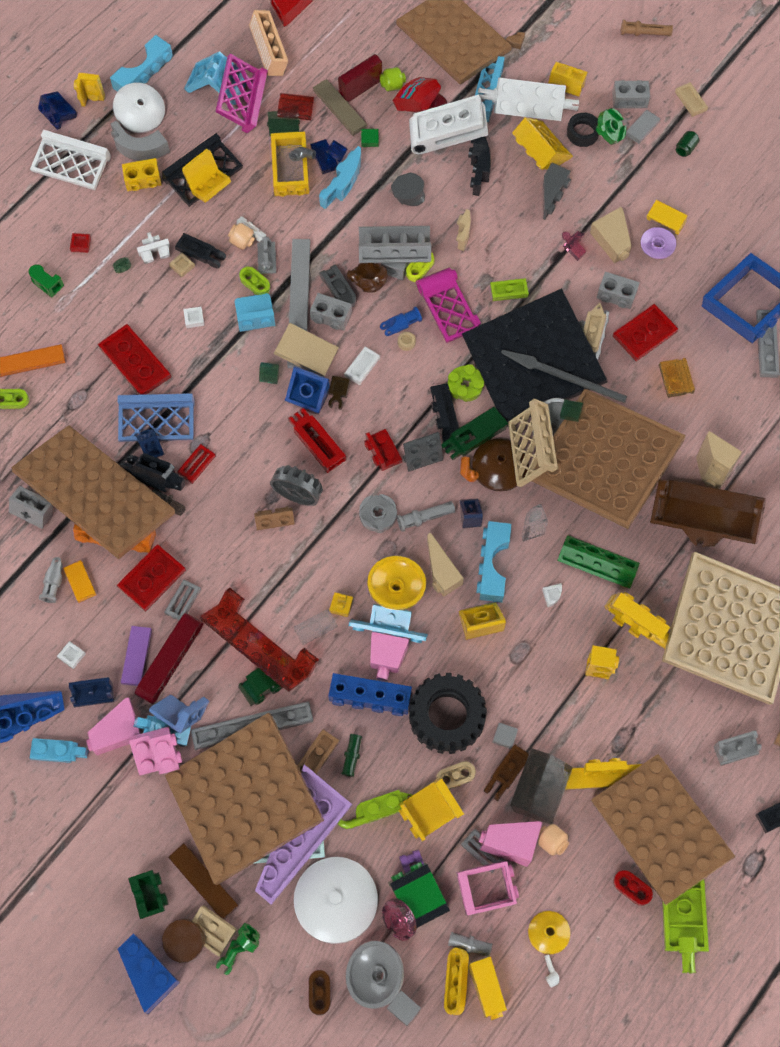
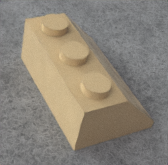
M710 431L701 445L696 460L702 482L707 487L720 489L731 474L742 451Z

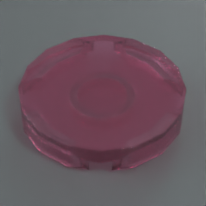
M393 898L387 901L385 906L382 907L384 924L388 930L391 929L394 932L392 935L395 938L407 941L416 934L415 917L402 900Z

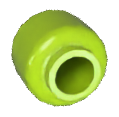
M398 67L384 69L383 73L380 74L381 87L385 88L388 92L400 90L403 87V83L406 82L405 73H402Z

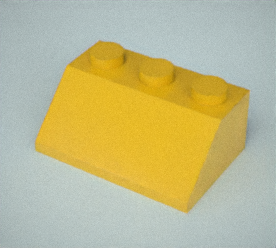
M525 117L512 132L516 137V142L526 149L527 155L534 158L536 165L542 170H548L551 163L561 165L573 157L542 120Z

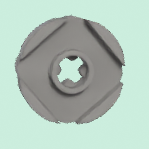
M384 494L366 497L359 509V518L363 526L377 533H383L391 528L397 519L395 502ZM380 509L382 510V512H381L382 516H378V517L374 516V515H375V513L373 512L374 510H376V511H379Z

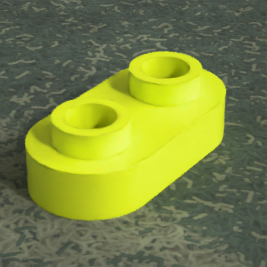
M431 252V262H411L407 266L406 277L410 281L416 282V280L423 278L434 265L433 253Z

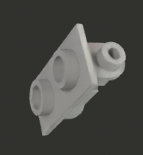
M264 236L257 243L258 272L260 274L276 273L275 242H271L269 237Z

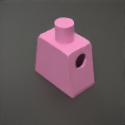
M372 632L370 666L372 669L378 670L377 680L388 681L389 672H399L409 646V639Z

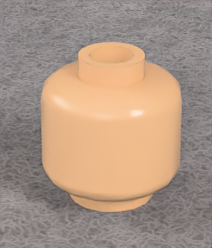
M243 223L234 224L228 234L229 242L241 250H244L247 246L251 247L255 241L253 237L254 231Z
M555 824L547 827L543 826L539 832L538 845L552 856L561 855L569 845L568 835Z

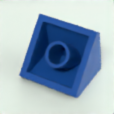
M295 366L285 401L319 414L329 394V379Z

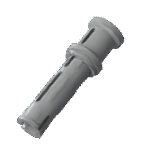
M452 501L421 511L412 510V513L403 516L397 515V522L400 530L403 532L409 527H419L425 521L455 513V507Z

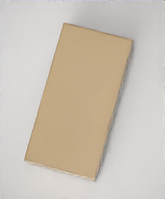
M691 82L676 88V95L692 117L707 111L708 106Z

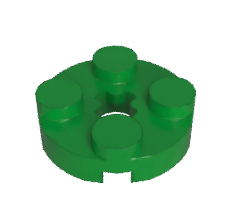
M610 108L600 112L598 116L596 131L611 145L618 143L626 136V125L623 126L621 121L623 117L620 112Z

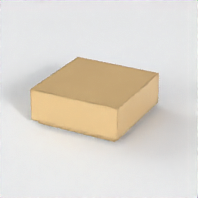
M183 253L169 263L170 267L181 277L195 267V264Z

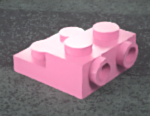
M169 727L129 737L139 776L159 771V774H164L180 769L179 763H182L181 753L175 749L177 745L175 733L171 734Z

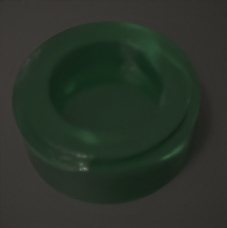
M127 257L120 258L113 263L112 267L116 273H123L130 269L131 262Z

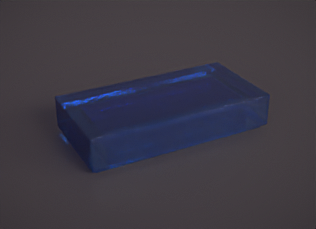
M324 139L310 144V148L316 151L315 159L322 175L335 171L338 164L327 140Z

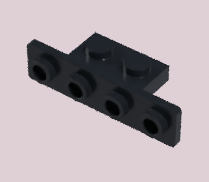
M447 383L430 387L433 402H431L432 411L437 415L435 419L437 430L440 429L443 443L449 439L451 433L459 429Z

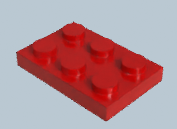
M653 304L615 331L613 337L637 362L676 334L678 328Z
M157 544L117 584V587L146 612L186 571V568Z

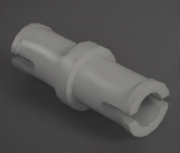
M451 932L448 946L466 950L467 953L474 952L487 957L490 956L493 944L476 940L471 935L466 937Z

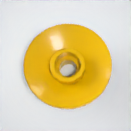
M543 911L531 920L528 927V937L536 950L543 954L552 955L561 952L567 946L570 940V927L566 919L559 913ZM547 928H552L554 930V934L552 936H549L546 933Z

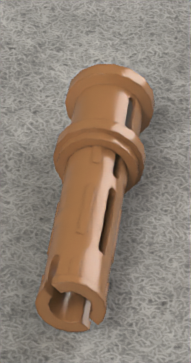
M622 20L621 35L634 34L638 36L640 34L671 36L673 31V25L644 24L640 21L627 22L626 20Z

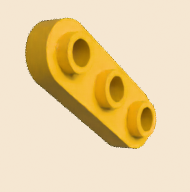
M453 948L448 954L444 994L445 1011L450 1015L456 1016L462 1014L465 1009L469 955L466 950L461 948Z

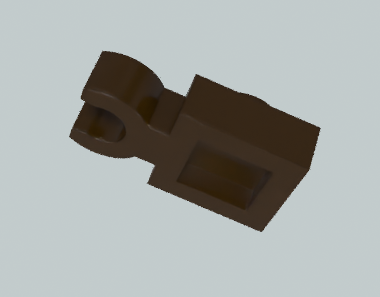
M332 376L328 392L329 395L333 396L328 402L330 408L333 407L334 402H339L338 408L342 410L343 402L341 399L342 397H348L351 383L349 378Z

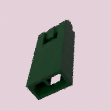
M492 407L451 433L449 439L442 443L441 447L445 449L450 446L445 452L448 455L455 452L450 456L452 460H455L461 455H467L506 430L508 423L497 409ZM470 434L471 436H475L474 440L467 444L465 443L466 440L468 441L470 439Z

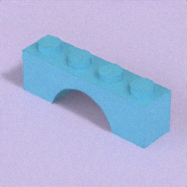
M155 35L144 45L147 55L146 60L138 67H121L110 77L112 88L118 92L123 86L130 83H147L149 78L157 73L173 57L171 45Z
M488 521V527L483 529L482 539H486V544L481 547L480 557H484V562L479 564L478 575H482L481 582H477L476 593H480L479 600L503 602L506 578L496 572L492 559L498 552L509 547L511 524Z

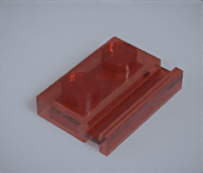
M280 93L277 117L311 121L314 97Z

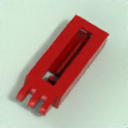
M302 408L300 412L303 417L296 412L294 416L297 421L292 416L288 420L293 425L296 436L324 470L329 473L346 461V455L313 415L310 416ZM311 427L319 435L317 438L314 437V440L311 438L313 432L309 429Z

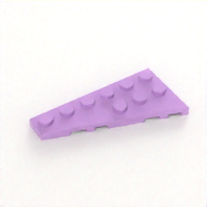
M305 764L301 775L324 821L270 853L255 891L271 905L352 806L347 799Z

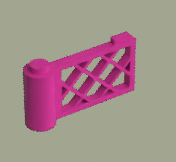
M450 267L416 280L417 289L424 298L446 343L463 337L462 333L481 325L477 314L473 316L456 283L458 279L456 271ZM454 289L457 293L456 299L447 297V291ZM430 298H441L440 305L432 304ZM444 300L454 303L451 310L441 307ZM456 304L464 307L465 311L463 314L453 311ZM439 311L449 314L447 321L439 319ZM451 315L461 318L459 325L449 322ZM463 320L471 321L473 327L468 329L462 327ZM447 326L457 329L456 334L448 336L446 332Z

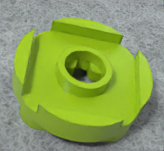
M468 364L466 366H459L449 373L448 386L451 396L465 402L477 399L484 388V380L480 371L473 365ZM464 380L469 381L468 387L461 385Z

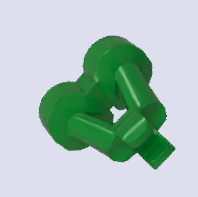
M244 923L238 930L239 936L237 940L232 939L225 957L220 958L216 963L217 969L222 964L228 967L224 971L225 975H229L232 971L237 953L245 951L253 953L259 946V932L247 923Z

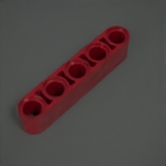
M188 613L182 615L135 690L136 696L151 704L157 701L200 633L203 621Z

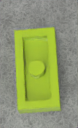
M526 278L490 282L492 301L528 298L529 292Z

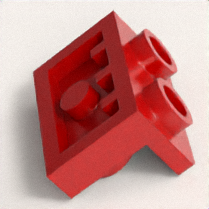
M386 429L370 435L369 432L365 433L366 440L364 444L368 451L371 450L373 454L372 459L376 467L379 466L381 471H384L402 463V458Z

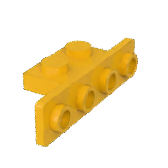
M620 758L609 759V762H601L599 759L589 760L583 768L563 769L564 788L570 790L610 787L642 764L627 765V761H621Z

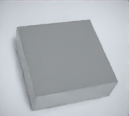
M499 723L492 743L511 749L518 729Z

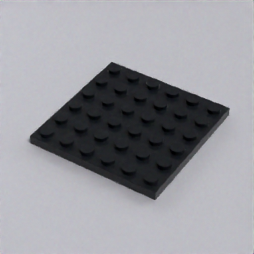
M562 288L462 333L495 408L507 423L530 407L529 402L533 399L541 402L552 398L569 400L581 395L584 389L587 388L536 368L528 369L502 354V350L533 356L538 362L600 386L607 383V378Z

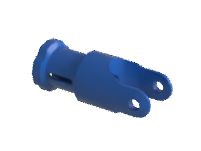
M413 307V310L405 314L400 313L382 322L380 329L385 330L386 336H391L409 328V325L417 321L421 322L422 317L418 308Z

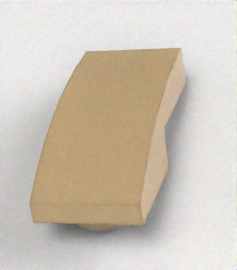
M467 209L463 215L459 216L457 221L459 230L456 241H458V249L462 251L467 246L470 232V210Z

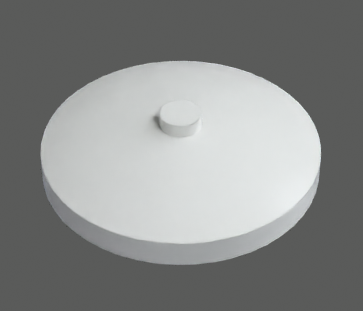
M330 857L317 861L306 869L296 885L294 909L298 921L308 934L319 941L331 944L352 941L369 928L376 915L378 906L376 885L368 871L351 859Z

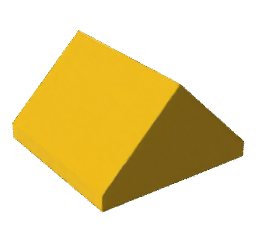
M496 602L458 611L466 640L504 631L506 620Z

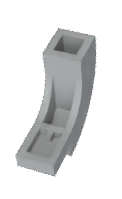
M117 121L111 123V135L114 138L116 148L127 158L137 161L158 159L170 152L168 142L159 130L147 137L135 138L128 135Z

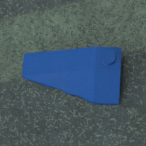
M48 691L0 695V743L13 739V736L21 731L25 732L32 725L40 721L43 722L65 710L62 692Z

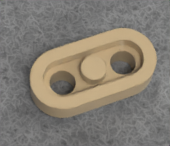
M465 761L440 770L436 780L440 777L442 779L445 777L449 778L450 782L446 786L451 790L471 782L475 777L476 770L473 764ZM467 770L469 775L465 777L461 772Z

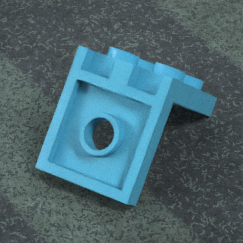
M219 51L196 62L184 90L191 93L209 84L220 93L227 57ZM233 62L231 63L234 70L239 69ZM241 72L236 73L239 80L243 81L244 78ZM229 75L231 84L236 83L233 76ZM238 86L233 87L236 94L240 95L241 92ZM226 89L225 92L228 98L233 97L229 89ZM235 100L230 101L231 104L236 105Z

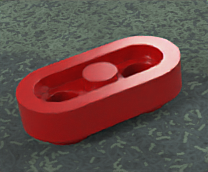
M622 870L614 876V887L635 904L644 906L652 900V889L631 872ZM620 879H626L627 885L623 886L620 883ZM639 891L644 893V899L638 897Z

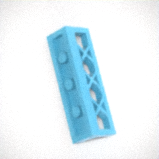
M498 56L496 63L486 67L494 69V73L488 75L486 68L481 71L475 95L484 94L478 93V89H485L482 83L486 81L490 82V87L486 89L494 90L497 87L498 78L502 76L505 57ZM485 100L481 103L485 105L486 119L489 122L494 102L492 100Z

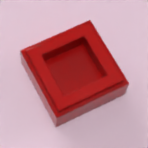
M72 233L70 251L88 253L91 240L90 234Z

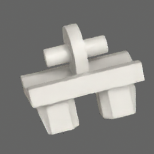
M150 232L147 233L148 238L142 240L144 246L137 247L139 257H142L145 264L154 261L152 253L157 251L161 259L170 257L168 239L159 241V235L152 237Z

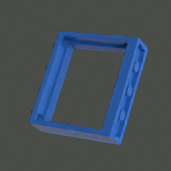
M750 253L703 296L702 307L753 344L758 338H762L769 327L773 328L780 318V303L753 327L718 301L751 270L780 289V273Z

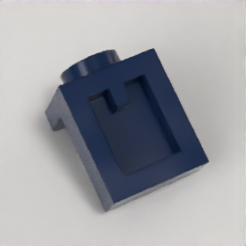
M154 429L144 430L136 436L143 454L146 453L156 458L165 455Z

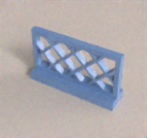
M193 394L118 395L119 442L138 441L136 435L140 434V431L146 425L154 429L155 433L159 435L157 436L159 441L194 440L195 399ZM169 408L173 413L166 419L158 414L162 409ZM182 408H189V415L183 419L178 412ZM123 409H132L135 414L127 420L123 417ZM144 409H151L154 413L147 420L140 415ZM157 415L163 422L155 429L149 422ZM176 415L182 422L173 428L168 421ZM137 416L144 421L138 429L131 424ZM165 424L172 429L167 436H163L158 432ZM185 424L189 427V435H181L177 430ZM128 425L135 430L131 436L123 437V430Z

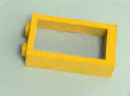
M305 131L271 133L274 196L284 197L287 195L301 196L309 194L307 157L296 162L289 158V153L298 147L307 148Z

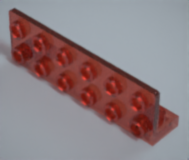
M228 588L225 590L220 603L202 614L200 620L286 691L290 692L309 678L319 659L306 648L300 650L296 659L292 658L238 614L245 599L232 588Z

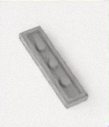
M757 310V324L772 310ZM777 325L773 328L769 327L762 338H758L760 377L778 378L780 375Z

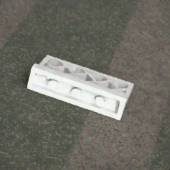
M43 130L41 134L43 139L30 170L96 190L106 162H109L111 159L108 149ZM46 145L53 147L54 151L46 155L43 151ZM64 150L69 152V156L60 159L58 153ZM57 155L59 161L50 165L47 159ZM80 155L85 157V161L76 164L75 157ZM72 159L75 165L65 169L63 163ZM95 160L101 161L98 167L92 169L91 162ZM46 161L48 166L42 169L37 168L39 162ZM88 164L91 170L81 174L79 168ZM61 165L64 171L58 174L54 173L52 168ZM77 169L80 176L70 178L68 173ZM94 175L95 178L92 184L85 182V177Z

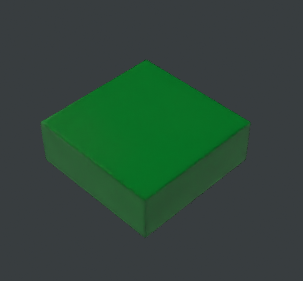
M361 129V147H379L378 129Z

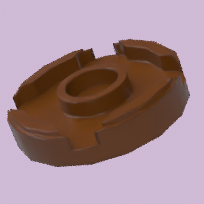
M187 918L178 919L170 923L162 936V947L166 955L171 960L179 963H186L197 958L205 944L204 933L201 927Z

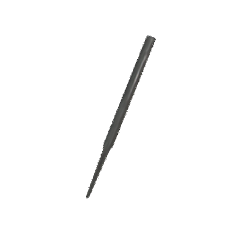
M506 350L501 351L502 354L528 369L536 368L623 403L627 400L626 395L538 362L533 356Z

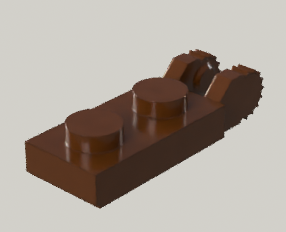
M514 744L492 775V779L484 789V792L488 794L497 781L502 787L495 794L494 799L499 801L532 755Z

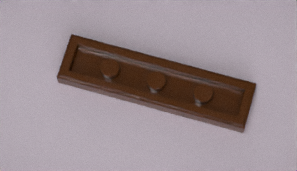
M184 843L168 857L222 919L227 918L239 906L220 884L215 885L208 870Z

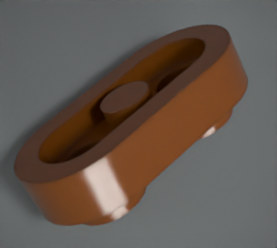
M316 970L309 977V1009L313 1014L319 1016L326 1014L330 1009V977L323 970ZM322 978L324 980L323 985H316V979ZM318 1000H322L324 1002V1006L322 1008L316 1007V1002Z

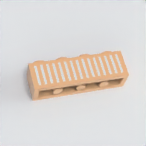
M254 10L249 27L264 68L268 70L267 76H283L288 59L271 13L266 10Z

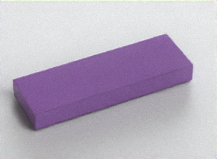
M131 626L121 684L138 686L143 678L152 632L151 628Z

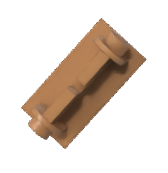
M288 506L275 509V513H272L271 510L254 513L257 530L295 525L293 510L288 508Z

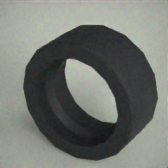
M587 112L572 116L567 127V137L570 142L579 147L593 145L599 137L596 131L598 118ZM579 124H586L594 132L590 135H580L574 131V127Z

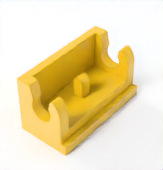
M555 62L548 84L566 86V93L580 97L588 72Z
M656 200L646 218L649 221L652 219L674 230L675 234L678 235L685 225L688 215Z

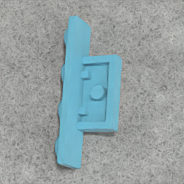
M373 604L370 623L351 619L348 625L352 626V629L356 631L367 629L376 633L391 634V636L411 638L410 641L416 643L426 641L428 636L425 633L409 631L412 611L392 610L378 604Z

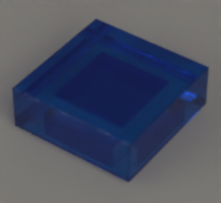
M333 140L326 154L341 162L348 149Z

